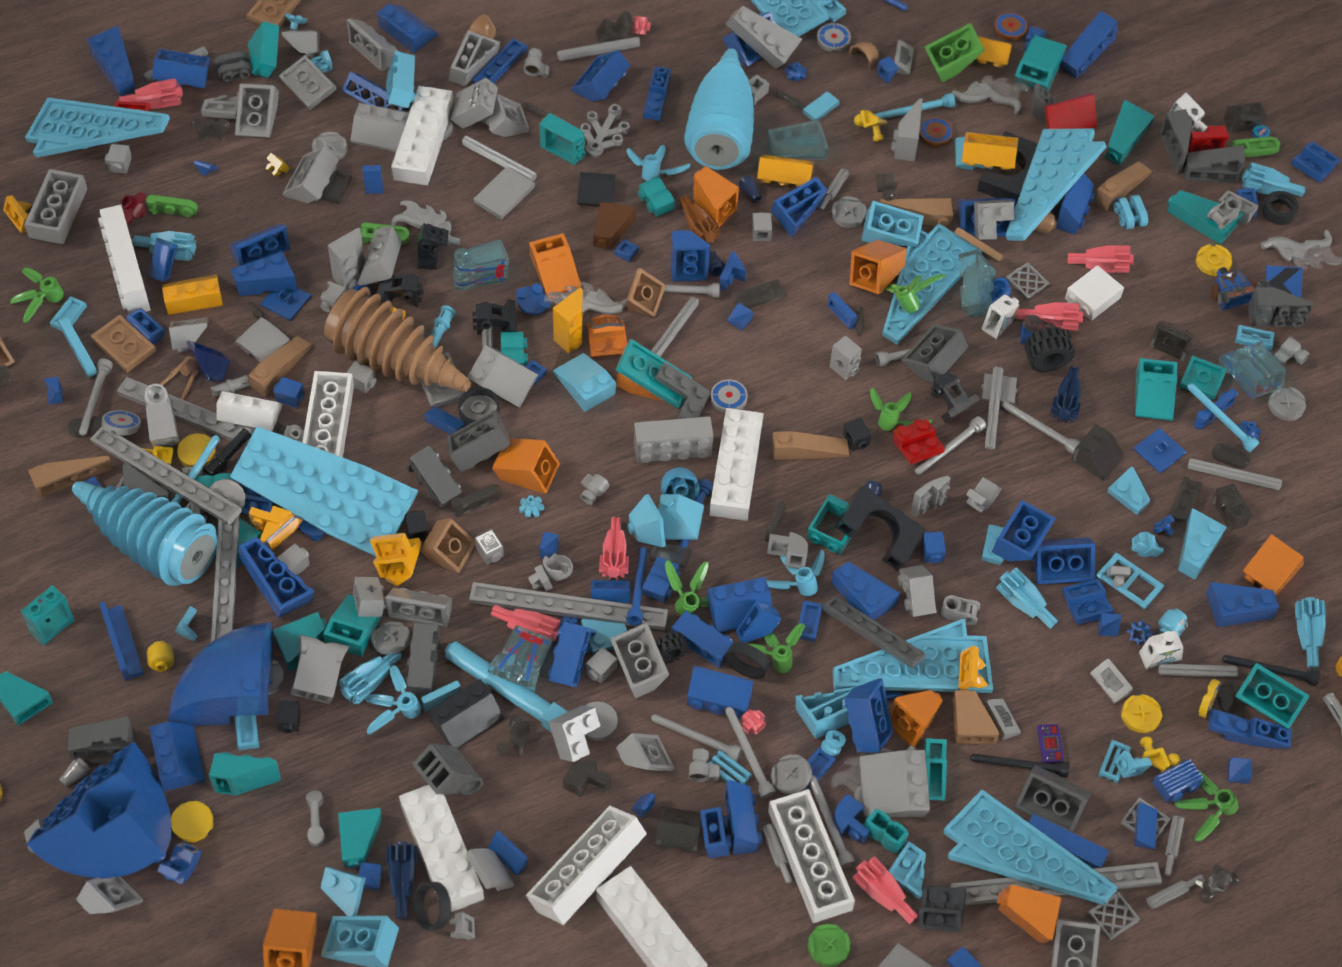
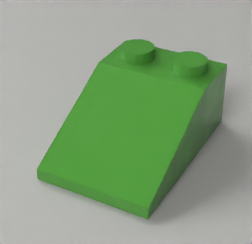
M971 23L925 46L941 82L958 75L985 51Z

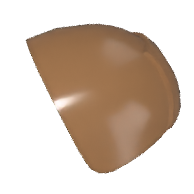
M484 14L478 17L468 29L490 39L494 38L496 32L492 21Z
M860 42L852 46L849 53L854 54L858 51H863L868 59L869 69L872 70L878 60L877 48L869 42Z

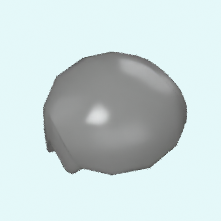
M554 553L550 558L545 556L543 559V569L551 580L560 581L566 579L573 571V564L570 558L564 555Z

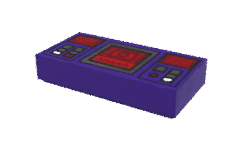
M1058 724L1038 725L1037 731L1042 763L1056 764L1057 762L1064 761Z

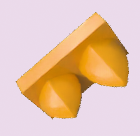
M13 195L6 196L3 211L21 233L27 232L24 224L29 213L25 211L32 204L17 201Z
M972 645L960 653L958 688L962 690H967L970 687L983 688L988 686L985 679L978 673L979 669H983L986 666L979 656L978 647Z

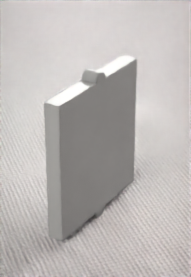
M984 374V382L981 386V389H983L982 401H990L992 374ZM1002 376L1000 403L1006 401L1012 405L1015 404V395L1018 391L1016 389L1017 378Z

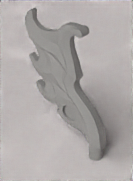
M406 200L400 202V205L406 206L407 209L402 214H397L393 217L392 226H396V223L399 221L406 222L419 229L423 223L431 224L435 227L449 230L448 245H460V238L450 235L452 226L449 221L446 222L447 215L444 211L441 210L438 215L428 205H426V209H422L413 201Z

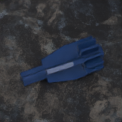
M1069 367L1068 375L1064 377L1059 386L1057 397L1054 396L1050 413H1053V418L1058 416V422L1063 419L1064 423H1066L1067 419H1069L1072 423L1074 418H1078L1081 403H1078L1081 395L1078 367Z
M406 841L396 842V845L386 846V865H388L393 899H396L397 920L408 919V899L412 898L415 864H418L417 845H408Z

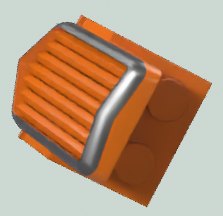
M606 314L591 318L589 323L586 324L591 358L622 355L627 345L623 320L619 316Z

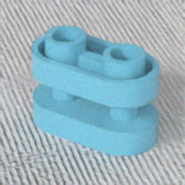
M1139 195L1130 196L1129 202L1125 197L1116 199L1114 210L1119 215L1121 227L1128 230L1133 229L1135 223L1138 227L1148 225V215Z

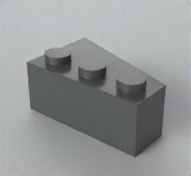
M1244 145L1187 153L1184 161V180L1237 184L1245 163Z
M429 445L410 457L406 469L409 472L413 470L418 476L416 481L419 484L423 483L427 489L426 493L438 508L442 509L458 499L462 489L460 484L450 476L449 468L439 460L438 452L435 449L432 450Z
M414 623L413 636L410 641L411 654L407 660L409 672L408 675H405L404 680L408 692L413 693L415 696H425L434 690L440 649L438 625Z
M129 716L70 728L68 752L71 759L79 757L81 759L113 758V755L135 742L136 734Z

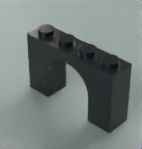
M1005 131L1002 136L1019 138L1015 162L1021 166L1023 171L1015 175H1005L985 168L979 179L977 191L994 198H1012L1015 200L1016 206L1038 143Z
M862 485L855 491L834 527L848 537H851L859 530L866 517L876 516L883 519L891 529L892 542L882 560L898 571L906 565L926 529L921 527L918 522L907 517L901 510L891 506L887 500L874 494L870 488Z

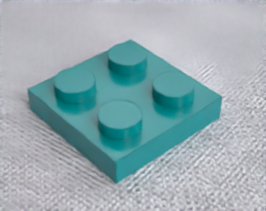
M1192 355L1179 387L1188 390V385L1192 383L1209 399L1215 400L1227 368Z

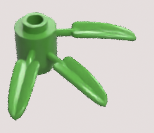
M24 268L22 273L33 282H40L41 292L29 290L16 295L10 301L11 304L33 299L24 314V323L31 319L42 304L44 297L52 303H58L64 296V291L56 278L47 277L43 279L40 273L30 268Z
M938 274L932 276L920 284L919 282L923 275H919L912 280L909 286L904 285L900 287L891 283L885 290L892 293L897 292L896 298L903 310L907 311V313H913L920 308V300L916 293L931 283L946 277V275Z
M871 388L870 397L876 410H881L878 425L882 430L891 431L896 428L897 424L908 426L915 421H898L900 412L907 407L912 398L911 393H907L897 403L887 402L884 405L876 390Z
M669 560L665 562V570L670 585L674 591L678 590L681 596L675 603V610L679 615L682 616L685 611L692 614L699 605L703 608L708 607L706 597H701L699 601L698 596L695 594V591L700 590L709 567L708 562L702 563L690 583L692 591L685 592L684 594L681 590L683 587L672 563Z
M799 623L794 627L786 639L787 646L779 645V641L773 632L770 635L764 636L768 646L774 648L773 651H767L766 647L762 645H749L754 646L764 654L772 655L773 668L778 673H787L793 665L790 647L796 645L804 631L805 624Z
M1202 772L1200 774L1203 776V780L1200 786L1209 795L1215 794L1214 800L1208 801L1207 798H1197L1175 802L1176 807L1189 810L1207 809L1208 805H1217L1219 810L1215 815H1211L1195 836L1196 841L1203 840L1216 828L1220 822L1218 817L1221 813L1232 815L1239 807L1237 798L1231 790L1222 789L1218 791V787Z

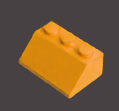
M978 37L985 51L976 58V62L987 64V61L994 62L993 66L1003 67L1008 64L1012 47L1011 43Z
M966 132L962 162L970 166L982 164L987 168L999 166L1004 170L1015 168L1019 138Z
M762 154L759 161L757 178L761 179V182L764 183L778 181L779 185L788 186L789 183L796 184L795 187H799L811 180L814 162Z
M217 274L162 284L168 315L223 305Z
M578 288L553 307L554 341L567 353L578 349L582 344V288Z

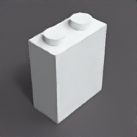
M1097 265L1067 289L1065 299L1068 303H1080V312H1083V316L1092 321L1121 298L1124 287Z

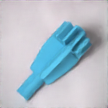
M1251 162L1242 174V186L1245 189L1255 188L1256 192L1268 195L1274 191H1286L1302 197L1305 193L1304 186L1289 182L1290 178L1269 167Z
M166 231L151 233V237L135 235L134 239H132V242H134L133 246L149 248L151 253H153L156 238L177 244L174 259L192 260V255H195L194 252L196 250L195 236L190 233Z
M1018 568L1012 570L1011 573L1007 571L1000 577L1002 582L998 584L996 589L1016 608L1032 618L1037 616L1050 629L1058 622L1045 608L1047 603L1036 586Z
M1308 597L1302 599V601H1296L1295 617L1297 619V631L1302 649L1307 652V668L1316 669L1319 667L1318 650L1323 645L1325 633L1326 603L1324 600L1319 601V599Z
M400 652L387 654L384 658L378 656L350 671L339 680L338 685L342 687L339 689L342 695L349 702L352 701L354 705L359 704L379 686L389 674L388 670L390 667L402 659V654Z

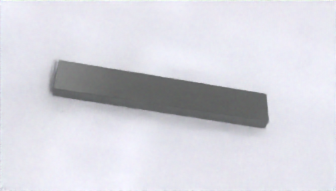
M834 596L823 604V611L911 669L925 659L926 654L838 596Z

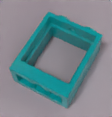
M549 113L539 124L540 147L575 165L585 155L584 131Z
M829 494L808 528L807 539L814 544L826 547L833 553L841 555L851 537L845 535L842 541H839L817 529L828 512L840 517L848 503Z
M53 585L21 610L30 634L43 646L74 621L66 597Z

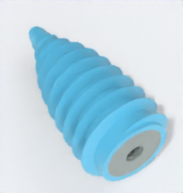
M734 49L725 51L721 61L706 74L699 85L691 106L684 136L686 148L699 164L717 170L728 169L743 163L750 154V146L753 141L754 107L752 89L747 76L744 74V70L741 68L738 54Z
M77 481L72 486L74 495L87 506L88 512L93 516L94 523L100 527L101 533L109 538L110 543L119 548L122 554L129 556L134 563L140 564L141 568L145 571L151 572L154 577L162 579L165 584L177 586L192 583L200 578L210 566L217 550L216 529L212 524H206L202 515L193 514L192 510L182 508L179 503L169 502L165 497L157 498L156 494L152 492L144 493L139 488L132 490L127 486L117 489L114 486L102 488L101 485L95 486L83 481Z

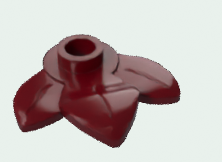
M139 192L135 196L126 195L122 198L121 206L124 210L123 213L127 225L134 218L141 219L144 217L146 207L143 203L147 198L145 193Z

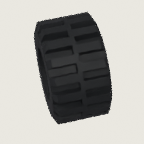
M1050 327L1037 331L1024 344L1029 364L1037 372L1058 370L1070 363L1075 356L1070 335L1066 329H1061V327Z

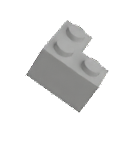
M1011 200L975 201V238L978 240L997 239L996 221L1014 220V202Z
M922 565L899 569L900 575L897 576L899 587L907 595V599L904 600L906 611L913 617L936 613L933 575Z
M581 705L549 721L560 759L574 762L590 754L584 735L600 727L594 707Z

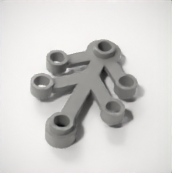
M612 104L608 108V117L602 128L597 120V113L595 111L587 113V121L593 126L597 137L594 140L590 133L591 126L587 123L582 124L580 130L584 131V137L588 142L586 151L591 157L600 156L603 149L622 145L623 137L620 134L629 132V123L621 122L619 127L610 129L614 120L622 117V109L619 105ZM613 136L612 140L603 142L605 138Z

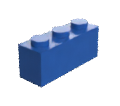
M687 611L673 625L671 633L677 631V633L681 632L690 650L719 669L726 662L725 655L730 645L734 643L729 636L722 635L715 627L705 624L697 615L690 614Z

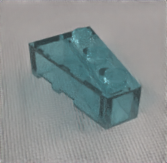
M819 120L771 129L768 132L767 143L772 156L827 159L829 147Z
M978 249L959 254V260H962L963 270H960V276H963L964 286H961L962 309L970 318L986 315L992 304L994 276L996 275L995 268L990 265Z

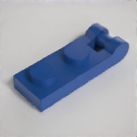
M1233 388L1227 393L1223 392L1214 404L1224 412L1235 402L1238 392ZM1206 407L1205 410H1200L1197 413L1193 425L1196 429L1201 430L1217 417Z

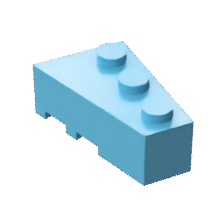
M398 51L394 52L386 79L388 103L409 108L410 102L413 103L415 98V92H413L414 55Z
M1192 508L1187 519L1178 571L1195 580L1222 539L1227 527Z
M854 687L837 689L833 693L821 694V692H818L813 696H796V711L815 739L826 735L829 730H837L849 724V714L844 701L845 697Z

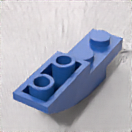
M654 67L643 118L660 121L661 116H663L671 69Z
M1215 709L1210 711L1208 730L1223 734V739L1267 748L1291 747L1292 729L1290 728L1288 730L1281 725L1255 717L1252 720H1248Z

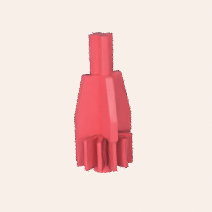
M170 79L153 82L135 90L136 94L121 96L119 101L150 103L151 108L160 109L181 105L183 91L181 86L177 84V80Z
M1120 245L1086 249V253H1068V264H1086V268L1093 269L1098 265L1106 273H1129L1130 265H1133L1134 254H1130V246Z
M1053 302L1035 305V309L1018 308L1016 319L1034 320V324L1046 328L1061 327V329L1078 331L1079 323L1083 322V312H1080V303Z
M621 517L611 518V529L607 531L603 543V555H600L599 573H602L603 577L608 575L610 580L611 577H615L618 580V576L624 578L625 574H628L629 557L626 556L627 545L624 531L621 530Z
M497 605L492 608L491 616L508 622L507 627L513 631L516 628L522 632L524 631L549 641L550 644H541L544 647H552L553 642L559 639L558 631L561 622L558 619L515 608L513 612Z
M875 856L868 862L866 860L862 861L856 867L858 872L852 879L871 898L891 912L895 909L909 924L918 916L904 901L906 895L894 876Z

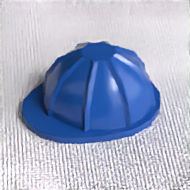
M997 278L990 282L982 290L979 297L980 302L983 305H991L1003 295L1010 297L1011 288L1009 281L1005 278Z

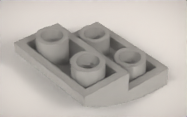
M261 317L235 343L248 355L251 354L256 360L262 362L288 343L290 339L273 324Z
M944 476L935 479L916 491L910 514L917 517L920 513H925L929 507L934 510L938 505L942 506L948 498L946 495L950 489V477Z
M479 848L468 851L466 856L486 889L496 887L497 891L515 886L493 850Z

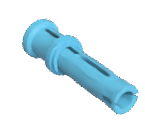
M447 305L441 307V313L435 319V326L430 334L434 335L433 346L435 348L441 340L443 333L450 328L452 318L457 314L452 307Z

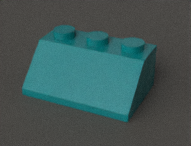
M1256 663L1235 697L1289 730L1310 695Z

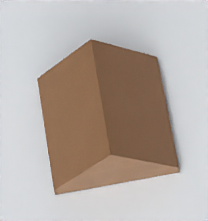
M638 268L626 300L628 311L654 318L666 285L643 269Z

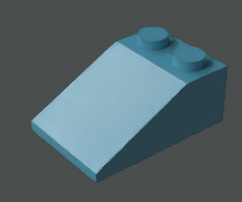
M872 201L867 211L861 241L870 243L878 239L897 246H917L924 216Z
M584 353L553 370L555 376L584 412L615 395L616 382L602 366Z
M333 916L321 956L366 967H388L399 927L387 916Z

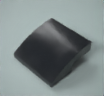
M580 172L577 205L600 206V202L613 203L616 174Z
M923 885L922 907L919 909L918 928L961 932L967 889Z

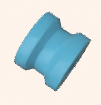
M829 730L825 736L826 739L821 744V748L826 754L837 756L841 751V747L845 744L846 738L837 730Z

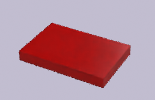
M1092 93L1045 106L1047 129L1097 128L1095 97Z

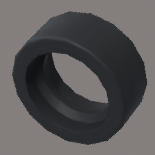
M1274 191L1267 196L1264 202L1263 214L1267 220L1274 224H1289L1297 214L1299 203L1291 193ZM1276 202L1285 204L1289 207L1290 212L1280 213L1275 211L1271 204Z

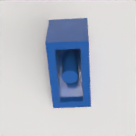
M756 600L735 632L742 643H747L770 635L774 628L779 625L781 617L775 608Z

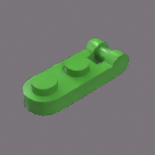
M1274 137L1234 140L1230 142V147L1244 145L1245 157L1276 154L1279 150L1280 142Z
M149 195L146 198L151 214L160 212L169 215L175 214L191 217L195 216L198 210V205L187 199Z
M362 223L360 229L362 231V243L371 242L376 229L392 225ZM392 226L402 241L401 245L406 244L410 239L408 229L401 226Z

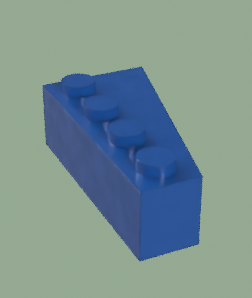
M1100 11L1063 55L1060 68L1075 78L1083 74L1087 67L1116 39L1118 31L1117 20Z
M116 26L88 38L87 42L90 53L118 95L121 97L135 92L136 87L119 27Z
M255 537L239 545L238 557L277 618L279 619L313 601L315 591L311 587H307L298 575L292 573L283 561L281 562L276 558L275 554Z

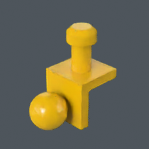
M860 111L861 114L855 116L854 123L858 127L864 126V128L873 129V140L875 142L882 141L884 137L880 132L879 126L887 124V120H882L873 114L872 111Z
M1143 737L1140 740L1141 746L1145 749L1142 758L1149 757L1152 766L1160 769L1161 773L1181 763V759L1177 754L1171 753L1166 756L1163 747L1153 749L1151 737Z

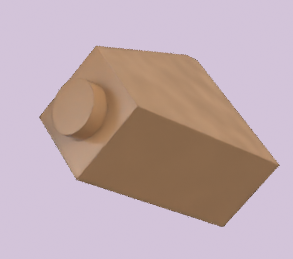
M968 689L955 691L953 696L955 743L996 744L999 731L976 691H969Z

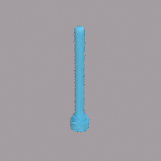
M952 93L945 94L939 100L922 103V110L939 106L955 107L954 95ZM912 106L876 113L875 115L881 119L907 114Z
M1190 383L1188 385V390L1243 441V448L1248 453L1259 444L1255 437L1247 436L1194 384Z
M217 435L212 437L188 475L190 478L195 480L220 440ZM176 494L171 502L180 503L183 497Z

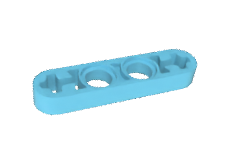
M67 316L57 319L64 336L88 378L97 375V370Z

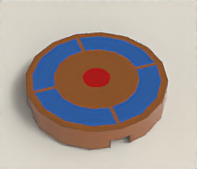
M1013 12L1000 14L994 23L995 33L1004 40L1013 39L1012 41L1022 39L1026 35L1028 28L1025 18Z
M940 117L925 119L920 124L919 129L922 142L931 147L948 145L954 133L950 122Z

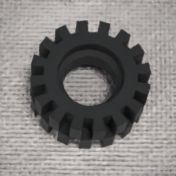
M668 632L667 635L663 634L661 638H656L655 642L665 665L668 662L673 663L674 660L678 661L679 657H684V654H687V650H689L681 632Z

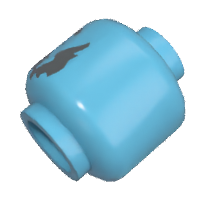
M1169 609L1158 621V625L1161 628L1159 631L1161 634L1166 631H1176L1178 636H1180L1188 626V618L1179 609Z

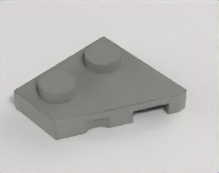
M237 92V96L227 98L224 95L204 100L201 109L202 116L237 119L239 92Z

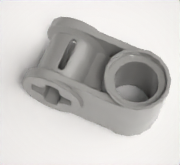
M1231 196L1213 207L1207 217L1213 219L1218 224V227L1222 229L1238 217L1242 201L1238 197Z
M949 595L944 599L940 613L947 620L959 621L965 619L966 625H976V615L980 609V603L975 600Z

